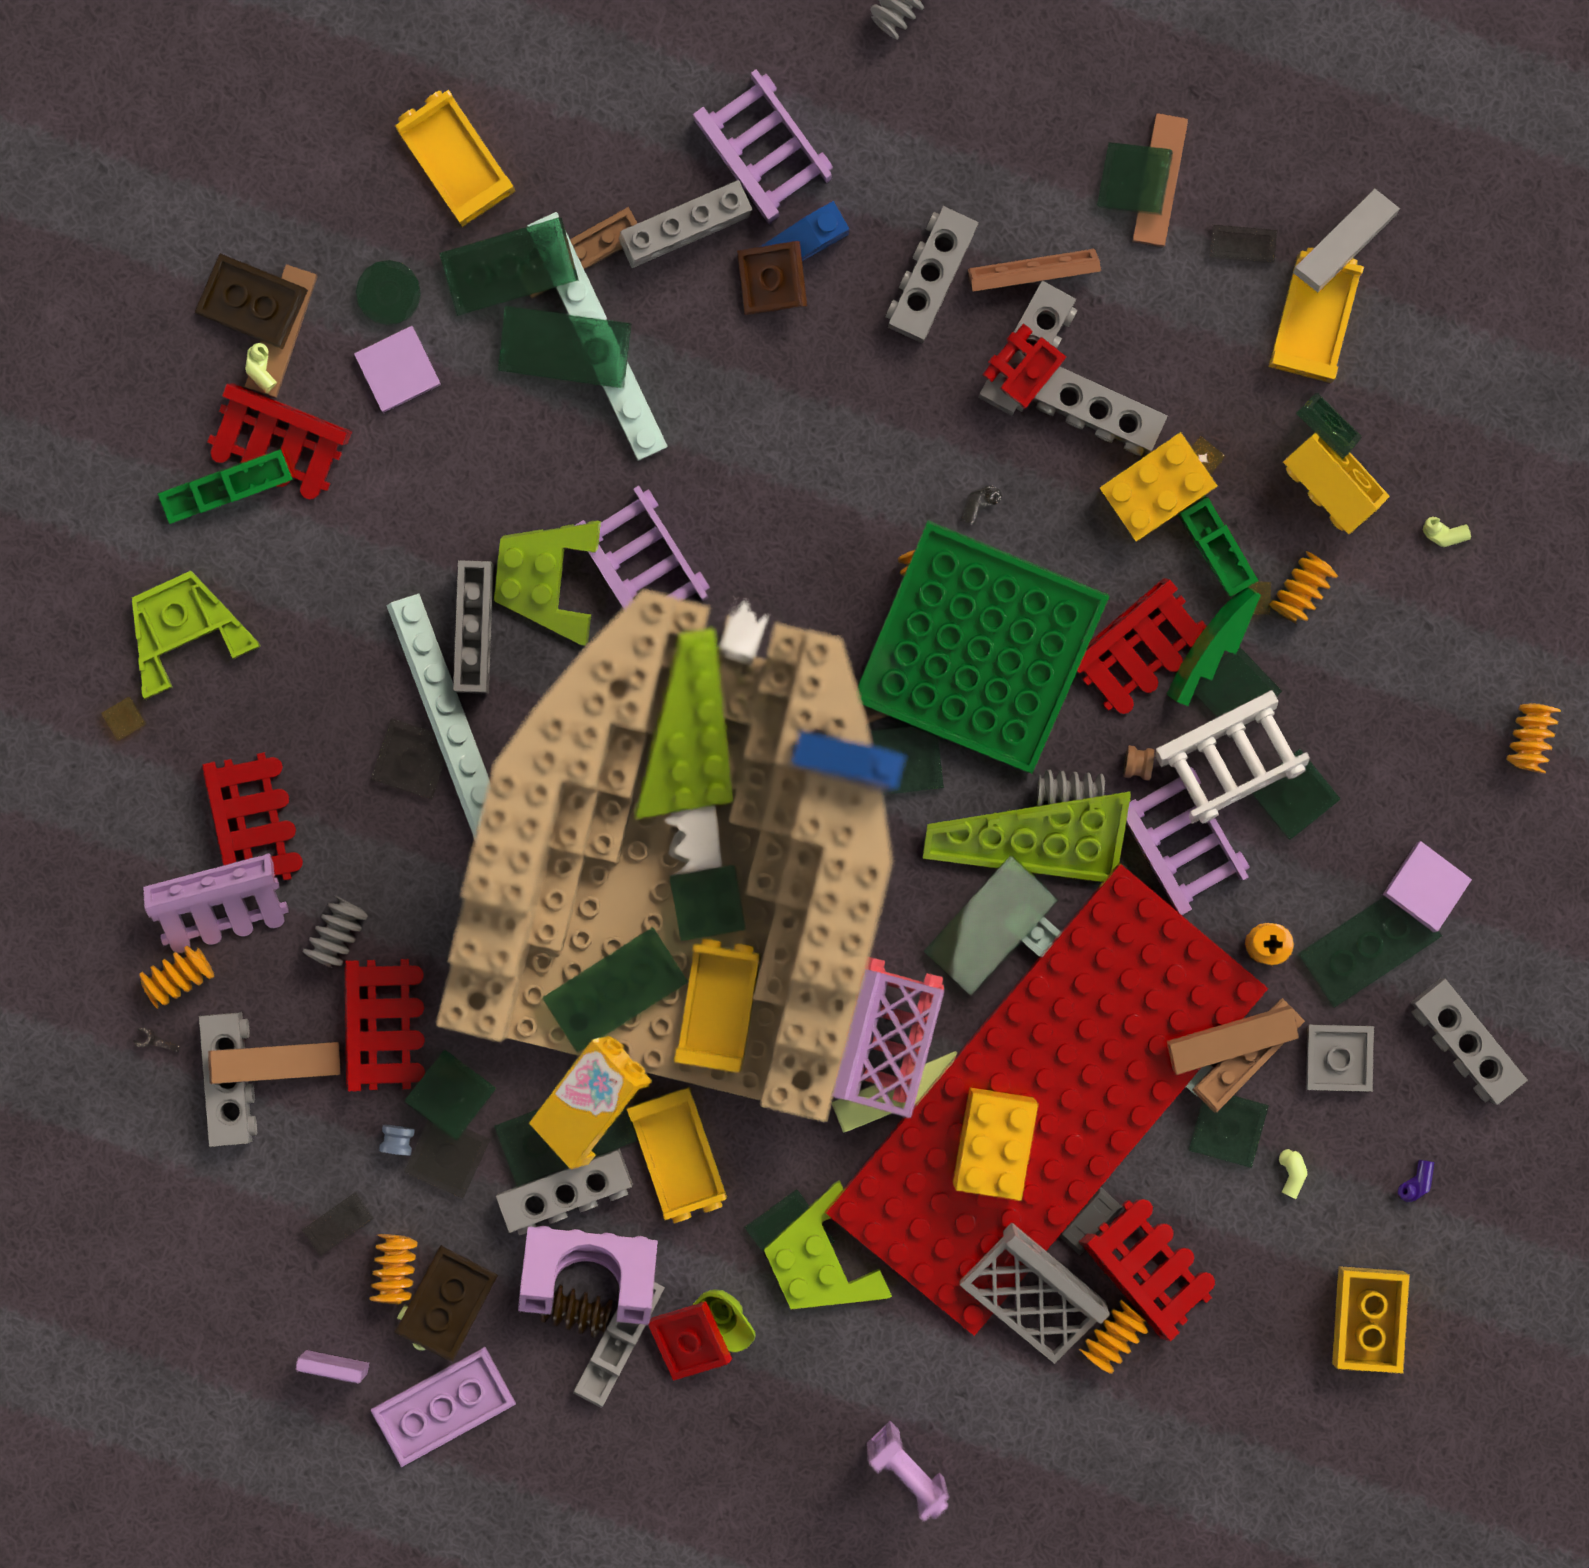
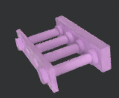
M756 69L751 72V79L756 85L718 112L712 111L708 113L702 107L693 114V118L731 173L740 181L742 188L764 219L770 224L779 217V211L777 210L780 206L779 202L819 174L826 183L832 180L830 170L833 169V166L823 152L819 155L815 152L773 92L777 89L767 74L761 76ZM764 96L774 112L736 139L731 137L727 140L721 132V129L724 128L723 124ZM783 122L793 138L755 165L750 163L746 166L739 157L743 154L742 150ZM801 148L812 164L774 191L768 190L764 192L758 183L762 180L760 176Z
M640 486L634 488V491L639 499L601 522L599 542L604 540L602 538L604 535L645 510L656 527L614 553L609 551L605 554L600 545H598V550L595 553L589 552L624 609L630 604L633 597L638 595L637 591L681 565L690 582L667 596L684 601L693 594L698 593L702 601L708 598L705 592L710 588L701 572L694 575L654 511V508L659 505L649 489L643 492ZM582 520L581 522H579V523L576 524V525L586 524V523H585L584 520ZM663 537L673 554L629 581L627 578L622 581L616 572L620 568L619 564Z
M1190 767L1197 782L1200 785L1201 781L1198 775L1196 774L1195 770L1192 767ZM1179 777L1139 801L1136 799L1130 801L1126 825L1174 909L1183 915L1192 910L1189 902L1193 901V896L1235 872L1240 880H1245L1249 877L1245 870L1250 867L1240 851L1235 854L1215 818L1207 822L1213 832L1212 834L1170 858L1168 855L1162 857L1156 846L1161 844L1160 840L1191 823L1189 819L1190 811L1196 809V805L1155 829L1152 827L1146 829L1140 818L1145 816L1144 812L1186 789ZM1220 844L1229 861L1186 886L1183 883L1179 886L1173 876L1177 872L1176 869Z
M889 1421L867 1442L869 1463L877 1472L883 1467L887 1470L891 1468L916 1495L920 1517L924 1521L929 1516L934 1519L948 1506L945 1502L949 1497L944 1477L938 1473L931 1480L902 1449L899 1429Z

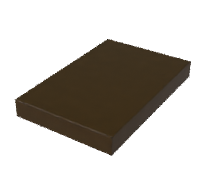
M219 253L194 313L283 349L308 290Z
M440 1245L395 1334L453 1363L498 1275Z

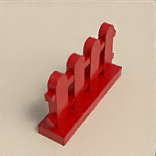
M235 383L226 384L222 396L230 399L228 405L221 404L219 412L223 413L224 417L216 436L210 435L207 443L213 445L211 449L212 459L218 463L228 461L232 453L243 457L242 463L265 455L275 434L284 438L281 450L291 476L303 481L300 488L302 496L306 499H314L320 495L322 489L328 491L331 483L325 480L333 459L340 460L343 453L338 451L337 448L339 444H348L353 431ZM249 408L260 412L258 418L247 414ZM279 420L290 424L288 430L277 426ZM244 422L254 426L246 448L236 445ZM309 432L320 436L318 442L307 438ZM303 447L314 450L306 473L295 469ZM290 481L277 485V487H284L288 485Z
M1161 579L1090 640L1077 673L1080 674L1084 671L1086 674L1082 678L1084 683L1089 685L1093 682L1107 700L1103 705L1108 711L1114 707L1119 713H1129L1134 706V701L1129 693L1137 686L1147 693L1155 691L1158 687V679L1154 672L1162 665L1168 671H1178L1183 662L1178 651L1186 644L1192 648L1199 635L1207 627L1202 620L1195 623L1182 607L1186 600L1181 595L1177 598L1172 595L1178 588L1170 579ZM1157 608L1160 612L1150 619L1148 615ZM1164 620H1167L1180 635V638L1173 644L1168 641L1157 627ZM1133 629L1135 634L1126 640L1123 636ZM1141 640L1156 657L1148 665L1145 664L1133 649ZM1108 650L1111 654L1101 661L1099 657ZM1116 661L1131 677V680L1123 687L1108 670Z
M265 752L256 754V761L233 765L232 759L224 760L225 767L216 768L215 762L202 764L223 866L236 863L234 851L243 850L244 859L247 860L253 858L251 848L275 843L278 855L271 856L274 864L275 876L282 874L283 881L291 879L290 873L298 871L302 867L303 860L296 852L286 853L284 841L294 837L296 827L291 821L279 822L277 809L284 808L289 802L288 793L283 789L273 790L270 778L276 777L281 773L283 768L282 762L275 757L266 758ZM262 780L264 792L240 797L238 784ZM229 786L232 799L223 800L221 788ZM269 811L271 824L246 828L244 816ZM236 818L238 830L230 832L228 819Z
M400 959V966H376L375 960H367V966H359V960H344L347 1091H361V1084H369V1090H377V1083H402V1089H411V1082H419L425 1076V1069L421 1064L410 1063V1050L420 1049L424 1045L425 1038L420 1031L410 1030V1018L419 1017L424 1011V1004L418 998H409V985L419 984L423 980L424 973L420 967L409 965V959ZM401 985V998L376 999V986ZM359 986H367V999H360ZM376 1018H401V1030L377 1031ZM360 1019H368V1031H360ZM402 1050V1063H377V1051ZM360 1051H368V1064H361Z
M1138 1199L1133 1203L1130 1200H1126L1121 1205L1125 1211L1109 1226L1103 1222L1098 1227L1101 1231L1098 1236L1087 1233L1078 1242L1155 1333L1163 1340L1172 1341L1180 1333L1174 1325L1178 1322L1183 1326L1188 1321L1185 1315L1200 1300L1207 1303L1212 1298L1209 1292L1215 1286V1279L1210 1273L1200 1272L1194 1276L1188 1270L1194 1262V1254L1190 1249L1178 1248L1174 1252L1167 1245L1174 1235L1170 1225L1160 1223L1152 1227L1148 1223L1147 1219L1153 1212V1206L1148 1200ZM1140 1227L1146 1235L1128 1250L1123 1241ZM1115 1249L1122 1256L1119 1260L1112 1253ZM1161 1251L1167 1259L1149 1274L1143 1266ZM1137 1274L1143 1282L1138 1284L1133 1276ZM1181 1275L1187 1284L1170 1299L1164 1290ZM1158 1298L1164 1306L1159 1308L1154 1300Z

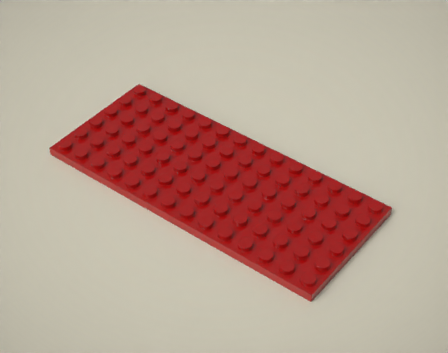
M1118 863L914 1105L911 1118L904 1117L829 1205L825 1213L975 1336L994 1313L961 1287L959 1281L1004 1237L1003 1231L1011 1223L1047 1251L1201 1069L1198 1068L1176 1075L1173 1072L1167 1041L1243 1019L1268 988L1128 869ZM969 1087L1033 1097L1038 1103L1021 1200L959 1191L953 1185ZM1004 1249L996 1257V1267L1015 1266L1014 1256ZM1028 1272L1019 1273L1020 1282ZM1015 1273L996 1274L997 1288L1015 1287ZM992 1274L979 1275L972 1284L978 1289L992 1288ZM997 1295V1305L1000 1306L1009 1295Z

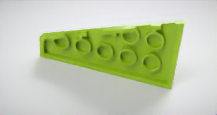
M713 628L679 634L671 665L672 673L668 688H665L663 696L664 704L661 714L658 715L648 754L649 762L640 785V797L634 808L636 819L733 802L716 637Z
M1130 792L927 824L923 859L1103 882L1120 862L1130 803Z

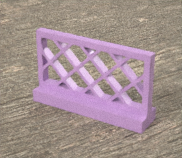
M865 969L832 1097L911 1118L944 990ZM888 982L898 984L905 996L892 1005L889 1004L885 997ZM906 987L916 990L909 994ZM922 992L934 994L931 1007L920 1014L912 998ZM908 1002L916 1017L901 1025L893 1010ZM882 1003H883L885 1009L881 1011V1007H882ZM888 1013L896 1029L882 1037L876 1026L878 1019ZM928 1016L927 1023L923 1019ZM919 1022L924 1031L923 1038L912 1045L904 1030ZM899 1033L907 1049L893 1057L885 1041ZM875 1035L877 1040L872 1043L873 1037ZM880 1045L888 1061L873 1069L868 1056L870 1050ZM920 1047L919 1053L917 1055L915 1050ZM910 1053L916 1063L914 1072L903 1077L896 1061ZM891 1065L899 1081L884 1089L876 1073ZM872 1077L879 1093L869 1099L858 1096L861 1083ZM909 1080H911L910 1087L907 1084ZM901 1085L907 1094L904 1109L894 1106L887 1094ZM883 1097L885 1103L876 1100Z

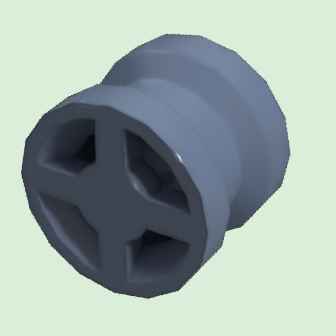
M383 1125L384 1141L380 1144L379 1151L397 1155H411L412 1148L409 1143L410 1138L414 1136L415 1129L396 1125Z

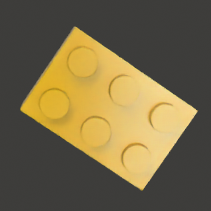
M1325 424L1283 461L1287 466L1286 471L1289 476L1296 482L1301 481L1309 490L1308 496L1317 506H1323L1331 514L1330 520L1336 528L1341 531L1345 530L1348 534L1353 532L1377 511L1389 498L1387 492Z
M1180 432L1101 486L1100 489L1137 542L1217 488L1218 485Z
M969 1087L953 1185L956 1190L1015 1200L1022 1199L1038 1103L1033 1097Z
M1338 1266L1332 1364L1337 1369L1403 1373L1409 1274L1398 1270Z

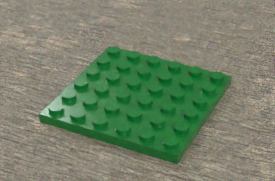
M927 520L856 688L860 702L864 706L1032 774L1107 604L1109 594Z

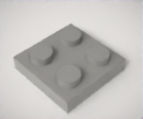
M1307 1024L1306 1089L1373 1092L1374 1026Z

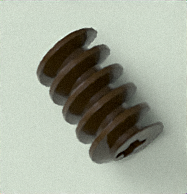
M559 1284L553 1292L551 1314H541V1322H547L552 1315L553 1325L556 1327L565 1319L566 1330L570 1331L578 1323L579 1334H583L590 1327L592 1338H595L601 1330L604 1336L612 1311L613 1300L609 1299L605 1306L602 1307L600 1296L597 1295L592 1303L588 1302V1292H584L579 1299H576L575 1288H572L565 1296L563 1294V1285Z

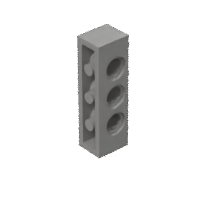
M737 180L620 231L619 242L631 268H634L748 218L752 207L740 181Z
M943 206L940 214L933 213L926 228L931 234L926 243L920 241L912 258L917 261L913 272L906 271L899 288L904 290L899 302L896 300L892 301L885 316L890 319L888 328L922 344L924 343L979 222ZM946 237L951 240L953 248L948 252H940L935 247V241L938 238ZM932 266L938 270L939 278L932 282L923 279L921 271L925 267ZM915 295L921 296L926 302L925 308L920 311L910 309L907 303L910 297Z
M1042 281L1014 332L1016 333L1021 325L1025 324L1033 331L1026 340L1027 342L1036 344L1040 337H1043L1057 349L1062 340L1061 337L1057 336L1062 325L1069 327L1078 311L1073 308L1076 299ZM1042 314L1050 315L1054 320V327L1049 330L1041 329L1037 324V317ZM1018 350L1008 362V365L1016 369L1025 356ZM999 373L993 382L986 381L978 398L1011 416L1016 409L1022 412L1024 408L1000 389L1006 379L1003 374Z
M1062 367L1056 370L1032 400L1038 403L1036 406L1037 410L1051 416L1055 412L1067 417L1066 423L1079 429H1083L1084 425L1095 429V436L1112 443L1114 439H1117L1126 444L1125 450L1138 456H1142L1143 452L1151 453L1168 417L1159 411ZM1064 390L1073 391L1077 396V403L1073 406L1064 405L1060 400V393ZM1095 403L1102 404L1107 411L1106 417L1103 419L1093 418L1089 412L1090 406ZM1122 417H1131L1136 423L1135 431L1132 433L1123 432L1119 427V420Z
M458 560L453 691L457 693L489 694L494 564L489 561Z
M1438 979L1411 1001V1004L1415 1007L1412 1011L1413 1016L1423 1027L1428 1024L1436 1033L1432 1037L1434 1042L1443 1052H1446L1448 1049L1456 1058L1452 1062L1463 1077L1471 1076L1477 1084L1473 1087L1474 1091L1485 1103L1490 1100L1493 1104L1498 1105L1528 1081L1446 979ZM1444 1009H1449L1453 1014V1021L1447 1027H1442L1438 1021L1439 1013ZM1465 1034L1471 1035L1474 1041L1472 1049L1468 1052H1463L1459 1048V1040ZM1490 1059L1494 1064V1071L1489 1077H1483L1479 1071L1480 1064L1484 1060Z
M242 1012L199 1016L209 1147L248 1144L252 1142V1136L257 1135L256 1116H250L249 1104L255 1101L253 1083L248 1084V1081L237 1082L233 1088L226 1087L223 1083L210 1084L208 1051L220 1050L219 1042L224 1037L230 1038L233 1041L234 1049L245 1048L244 1038H249L250 1035L248 1019H243ZM228 1102L235 1103L239 1107L240 1113L236 1120H230L224 1114V1107Z
M620 1148L594 1157L588 1165L574 1169L569 1167L498 1193L496 1198L509 1233L517 1230L518 1234L522 1235L527 1233L528 1227H537L536 1223L548 1219L549 1224L567 1218L566 1211L578 1207L580 1212H584L598 1206L596 1200L609 1196L610 1201L624 1197L628 1195L627 1189L631 1188L633 1183ZM593 1173L601 1174L605 1179V1187L598 1191L591 1189L587 1183L588 1176ZM559 1186H571L575 1192L574 1199L569 1202L560 1200L557 1195ZM532 1196L540 1197L544 1202V1210L540 1213L531 1212L527 1208V1199Z

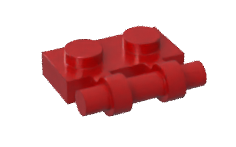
M1022 324L1016 333L1012 332L1006 339L1008 343L998 355L994 354L988 361L989 366L982 375L990 382H993L999 373L1003 374L1008 379L1000 389L1026 409L1064 362L1066 356L1043 337H1040L1034 346L1030 345L1026 340L1033 331L1027 325ZM1019 350L1026 356L1016 369H1013L1008 365V362Z

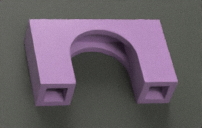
M547 1226L528 1227L518 1311L551 1314L554 1284L559 1273L573 1263L590 1261L605 1266L617 1279L619 1299L616 1321L649 1325L658 1240H649L642 1236L634 1238L621 1237L612 1233H584L576 1229L569 1231L555 1230Z

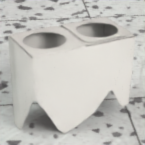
M745 600L733 617L732 614L730 615L720 646V655L752 665L768 615L756 623V617L753 612H748L749 605Z
M715 805L673 812L671 816L665 819L668 824L678 826L679 829L673 837L669 848V855L687 863L684 868L673 875L722 866Z

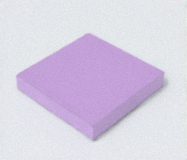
M413 326L354 353L383 413L441 385Z
M1419 841L1415 844L1383 895L1432 932H1437L1472 879L1423 842Z
M308 1350L298 1357L296 1370L299 1372L353 1383L361 1382L367 1375L369 1363Z

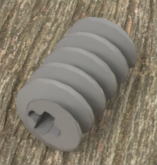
M879 0L881 6L875 4L870 8L873 15L871 18L876 25L886 34L897 40L899 35L895 27L906 30L908 27L903 18L908 17L914 20L916 16L912 8L915 7L923 10L924 6L920 0Z
M1046 770L1043 778L1039 774L1036 806H1043L1045 801H1048V804L1104 796L1103 774H1098L1093 782L1090 773H1085L1082 781H1080L1078 773L1072 772L1069 780H1067L1065 772L1059 771L1056 779H1054L1052 771Z
M338 896L335 897L340 901L339 904L328 903L327 905L333 912V915L322 914L321 916L327 926L315 927V930L321 935L320 939L309 938V941L315 947L314 950L303 949L302 951L310 958L333 968L331 965L341 966L343 964V960L337 955L338 953H349L350 950L344 942H355L356 939L350 933V930L361 931L362 927L356 919L366 920L368 918V915L361 908Z

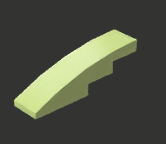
M956 1051L925 1063L915 1104L957 1055ZM876 1084L861 1089L858 1096L869 1099L879 1093ZM895 1090L887 1093L894 1106L904 1109L905 1103L893 1100ZM883 1097L876 1100L885 1103ZM838 1099L831 1102L843 1133L892 1114L888 1111L849 1100Z

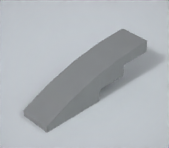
M655 1282L651 1314L665 1288ZM617 1310L573 1392L600 1408L603 1407L645 1327V1324L617 1322Z

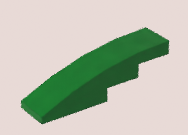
M279 449L157 494L168 522L171 524L293 479L282 450Z
M1202 497L1178 513L1192 540L1229 597L1259 581L1227 525L1223 524L1208 497Z
M1247 587L1233 596L1220 609L1199 635L1183 660L1167 692L1169 697L1180 704L1188 706L1200 677L1209 680L1213 679L1224 651L1236 655L1261 597L1260 593Z

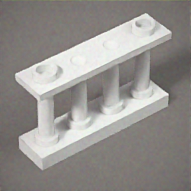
M1272 690L1156 749L1155 757L1160 766L1163 767L1170 764L1171 767H1175L1197 807L1190 811L1189 819L1191 823L1198 820L1202 824L1219 815L1218 810L1285 776L1288 779H1292L1306 771L1305 766L1310 758L1307 752L1295 758L1273 718L1275 714L1273 710L1277 708L1278 700ZM1254 720L1257 723L1261 722L1284 763L1268 772L1265 771L1244 732L1246 729L1244 725ZM1226 734L1229 738H1233L1255 778L1237 787L1215 747L1217 744L1216 739ZM1196 749L1199 752H1204L1226 792L1209 802L1186 761L1188 759L1187 754Z

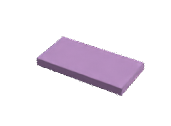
M483 1347L371 1409V1412L400 1466L403 1467L516 1405V1402L486 1347Z

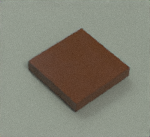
M800 241L737 250L745 315L807 306Z

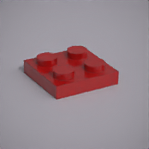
M706 1301L652 1317L649 1321L648 1326L673 1381L728 1365L732 1360Z

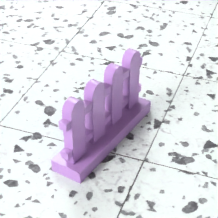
M270 854L143 887L144 906L148 917H151L153 922L160 920L165 934H161L163 946L170 944L171 949L177 953L185 952L184 947H190V939L201 936L206 944H217L222 938L221 930L233 928L234 933L238 936H247L253 931L252 922L264 919L268 927L278 928L284 923V914L289 913L287 903H280L275 892L276 889H279V882L277 877L275 878L274 864ZM254 895L259 909L248 911L243 898ZM223 904L228 917L217 920L212 906ZM191 912L196 925L186 928L181 914Z

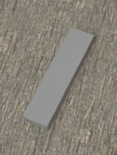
M1374 189L1295 267L1293 273L1316 292H1319L1398 214L1400 208L1378 190Z

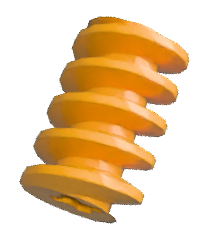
M1306 551V554L1310 559L1301 558L1298 561L1303 570L1294 568L1291 572L1296 581L1286 579L1284 585L1288 591L1279 590L1276 593L1281 602L1271 601L1269 604L1276 612L1293 623H1296L1297 619L1308 621L1309 618L1303 610L1316 609L1311 599H1323V596L1318 591L1319 587L1330 589L1331 586L1325 580L1327 576L1332 578L1338 577L1329 564Z
M1536 703L1522 704L1518 709L1526 714V716L1517 717L1515 722L1522 726L1523 729L1514 730L1512 733L1520 742H1512L1509 746L1517 754L1508 755L1506 760L1515 767L1545 774L1546 771L1538 767V764L1548 763L1549 759L1542 755L1541 751L1552 750V746L1546 743L1544 739L1555 737V733L1548 730L1547 727L1549 725H1558V721L1552 718L1550 714L1561 712V710Z
M1273 923L1257 925L1247 934L1245 941L1246 951L1250 957L1257 962L1268 965L1281 964L1286 961L1291 955L1294 946L1293 937L1290 932L1282 925ZM1274 940L1275 947H1264V941Z
M185 946L186 957L184 958L177 952L173 953L174 964L163 959L164 970L162 971L154 965L151 966L152 977L150 978L143 972L139 973L142 987L157 1009L158 1001L163 1005L170 1003L169 994L175 999L181 996L180 988L186 992L191 991V981L198 986L203 983L202 974L209 979L214 977L210 964L198 947L196 951H193L189 946Z
M378 1234L377 1236L386 1239L385 1243L376 1245V1249L384 1252V1256L376 1257L374 1261L383 1265V1268L373 1271V1275L381 1278V1282L373 1283L371 1287L380 1291V1294L370 1297V1300L380 1303L401 1304L402 1301L409 1300L412 1296L410 1292L403 1288L413 1285V1280L405 1277V1275L414 1273L415 1268L406 1262L416 1259V1255L408 1251V1249L417 1247L418 1242L406 1236Z
M1122 1299L1119 1302L1124 1311L1119 1312L1112 1309L1111 1313L1115 1321L1111 1322L1106 1319L1103 1321L1107 1331L1103 1332L1095 1329L1094 1333L1098 1341L1086 1339L1085 1342L1089 1351L1079 1349L1101 1370L1111 1374L1114 1372L1110 1361L1119 1364L1123 1362L1119 1351L1127 1354L1131 1352L1127 1341L1135 1344L1140 1342L1135 1332L1148 1333V1329L1144 1324L1145 1320Z

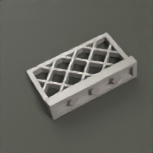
M1011 1223L1003 1231L1004 1237L959 1281L960 1286L1055 1364L1097 1321L1101 1324L1110 1315L1104 1299L1016 1225ZM1006 1249L1014 1256L1015 1266L996 1267V1257ZM1034 1272L1038 1276V1285L1020 1287L1019 1273ZM1015 1273V1287L997 1288L996 1274ZM992 1274V1288L978 1289L972 1284L979 1275ZM1043 1292H1058L1062 1296V1305L1043 1306ZM1038 1293L1039 1307L1020 1308V1294ZM1016 1294V1308L1002 1309L997 1305V1295ZM1066 1300L1070 1302L1071 1305H1066ZM1080 1311L1087 1317L1080 1325L1067 1326L1066 1312ZM1062 1312V1326L1044 1327L1045 1313ZM1039 1314V1328L1023 1327L1021 1325V1315ZM1063 1333V1342L1054 1351L1044 1344V1335Z

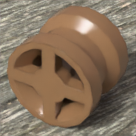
M1128 745L1123 776L1131 778L1135 775L1140 776L1143 780L1150 781L1154 762V749L1147 748L1143 751L1137 750L1135 746Z

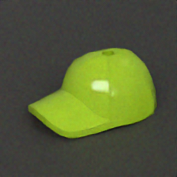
M717 1289L705 1291L693 1303L695 1305L704 1301L707 1302L729 1351L740 1352L750 1346L755 1340V1331L743 1315L741 1304L727 1292Z

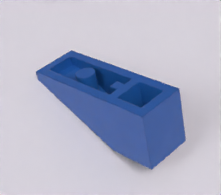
M832 201L805 216L762 246L800 241L802 261L848 236L850 229L835 202Z
M800 731L790 765L888 793L897 789L905 755L874 746Z

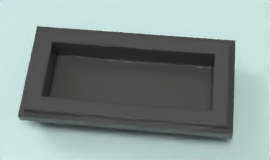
M1100 1187L1059 1237L1081 1255L1085 1249L1078 1241L1087 1233L1098 1236L1101 1233L1098 1227L1103 1222L1108 1225L1123 1207Z

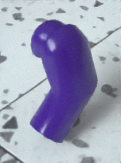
M1418 1160L1416 1176L1402 1183L1398 1188V1195L1402 1200L1413 1202L1430 1191L1435 1162Z

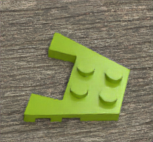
M601 521L502 536L499 545L494 601L580 645L586 646L589 639L591 614L558 609L564 548L595 553L599 545Z
M193 571L184 573L132 597L135 633L139 651V671H141L142 680L141 690L144 699L172 688L159 656L217 629L220 630L233 659L261 647L252 634Z
M840 1180L829 1187L830 1189L819 1199H816L803 1214L790 1223L764 1248V1252L790 1309L881 1300L892 1297L880 1269L850 1282L847 1281L822 1226V1222L831 1218L825 1213V1210L843 1190Z

